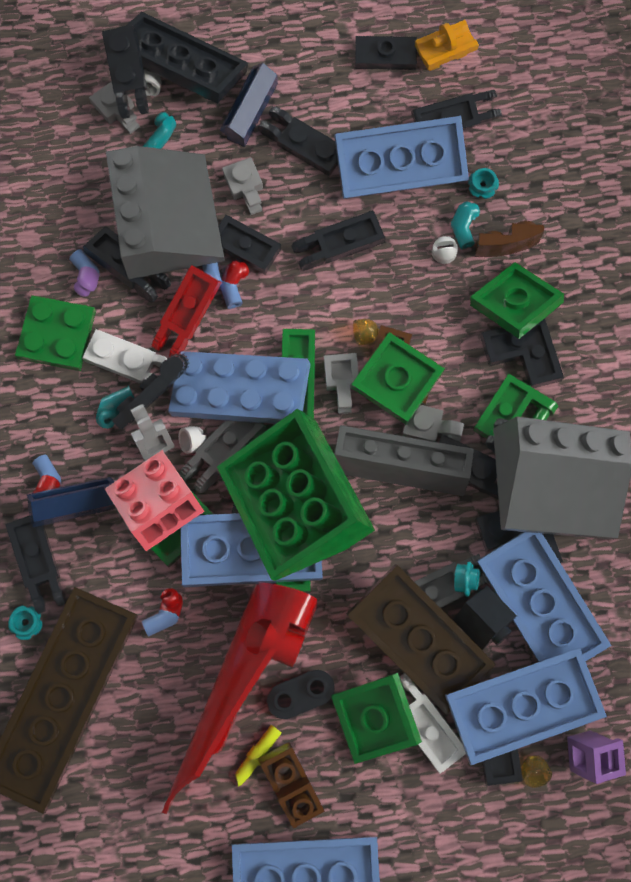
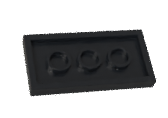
M142 11L127 24H132L136 29L143 68L217 104L247 73L248 62Z

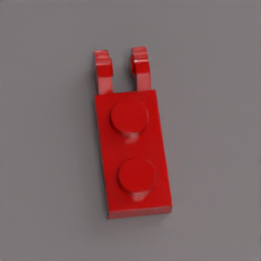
M191 265L160 321L161 326L152 341L151 347L158 351L164 347L172 330L179 335L170 349L169 357L184 351L188 340H191L222 282Z

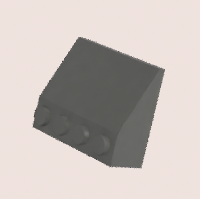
M143 146L106 151L121 259L128 279L190 268L191 265L196 267L225 261L205 154Z
M518 416L493 428L501 530L612 540L618 538L631 477L630 431Z

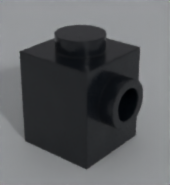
M486 586L463 605L453 621L483 650L492 642L498 646L511 634L512 630L508 626L517 615Z

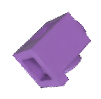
M591 730L567 737L571 772L595 784L626 775L622 739L612 740Z

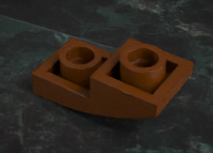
M520 221L511 224L508 235H503L499 231L479 233L475 245V257H498L529 249L539 244L544 233V225H536L532 221Z
M290 742L258 758L293 829L325 812Z

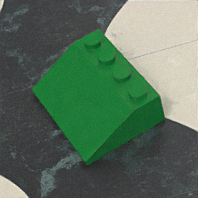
M298 408L217 466L258 554L273 581L343 552L375 531L316 420Z

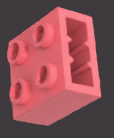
M163 450L105 488L129 530L145 551L205 512Z

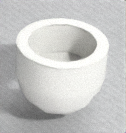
M145 69L144 74L148 89L145 90L146 96H157L160 93L161 78L158 74Z
M442 236L434 242L432 256L437 262L448 264L456 258L458 246L454 239L449 236ZM448 245H451V246H452V247H444V248H440V249L437 248V247H439V246H448Z
M189 426L180 429L178 435L179 444L185 454L195 453L206 441L207 436L203 435L204 431L200 427Z

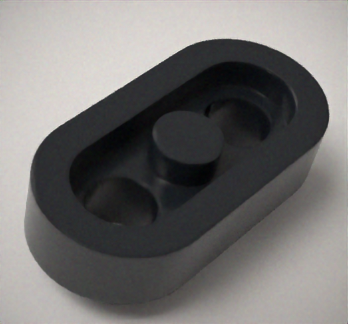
M312 670L274 686L268 694V709L275 717L285 720L329 702L332 698L331 695L334 694V681L325 671ZM314 681L322 682L324 685L322 693L314 694L311 692L310 686ZM283 694L289 695L291 698V704L287 708H282L278 705V698Z

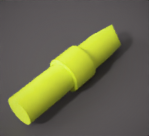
M270 725L258 743L252 746L246 754V759L236 771L235 777L238 787L251 776L258 765L260 766L258 758L267 754L282 734L273 725Z

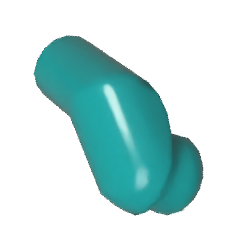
M161 112L156 116L154 124L158 128L144 143L143 147L162 149L168 142L176 128V121L173 116H169L166 112Z
M469 201L458 206L451 221V228L462 250L475 244L469 226L472 220H475L480 214L479 206Z
M129 386L101 399L96 413V422L100 427L104 429L112 428L115 425L112 420L119 414L116 408L129 396L135 399Z

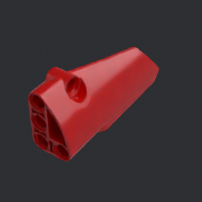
M265 582L255 584L162 813L167 814L176 794L181 789L201 776L212 755L222 751L240 707L270 660H275L293 668L316 611L318 600L303 591Z

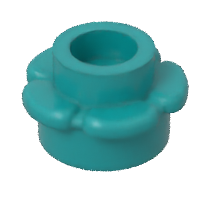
M480 168L469 176V191L475 197L491 198L495 195V190L499 188V180L491 169ZM484 182L486 186L482 187L480 183Z
M467 562V565L457 564L455 571V592H464L465 596H469L472 590H478L480 572L479 569L473 568L471 562Z
M26 606L17 607L12 612L8 621L10 632L15 633L16 637L21 640H28L32 635H37L43 625L40 620L41 613L38 614L32 606L26 608ZM25 619L29 621L27 626L23 625Z

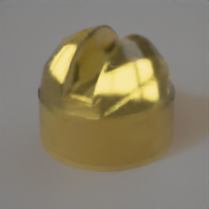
M365 318L353 321V333L356 344L361 346L375 341L379 333V327L376 322Z
M532 755L524 760L521 772L527 786L538 788L546 785L551 780V769L543 757Z

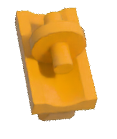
M463 20L451 26L449 23L440 25L439 31L415 40L414 46L427 70L432 71L439 68L442 64L454 59L458 60L467 56L468 53L478 50L479 44L471 35L467 22Z

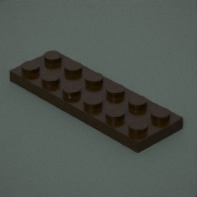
M77 587L73 588L0 738L1 795L42 814L47 812L136 623L137 614Z

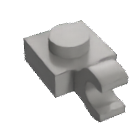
M112 81L89 97L91 104L109 125L118 120L129 134L140 128V125L135 121L137 116L131 110L134 108L133 101L128 95L130 118L122 119L119 115Z
M252 157L223 167V175L233 199L243 197L250 215L261 212L262 207L260 204L262 202L257 191L263 190V183Z
M357 353L325 355L326 391L336 390L338 414L352 413L350 389H352L351 384L359 374Z
M143 404L131 409L140 428L132 432L131 435L144 461L161 450L166 452L175 447L162 419L152 423Z
M420 405L408 424L405 425L403 436L436 442L437 436L442 437V435H446L460 442L464 423L442 420L443 410Z

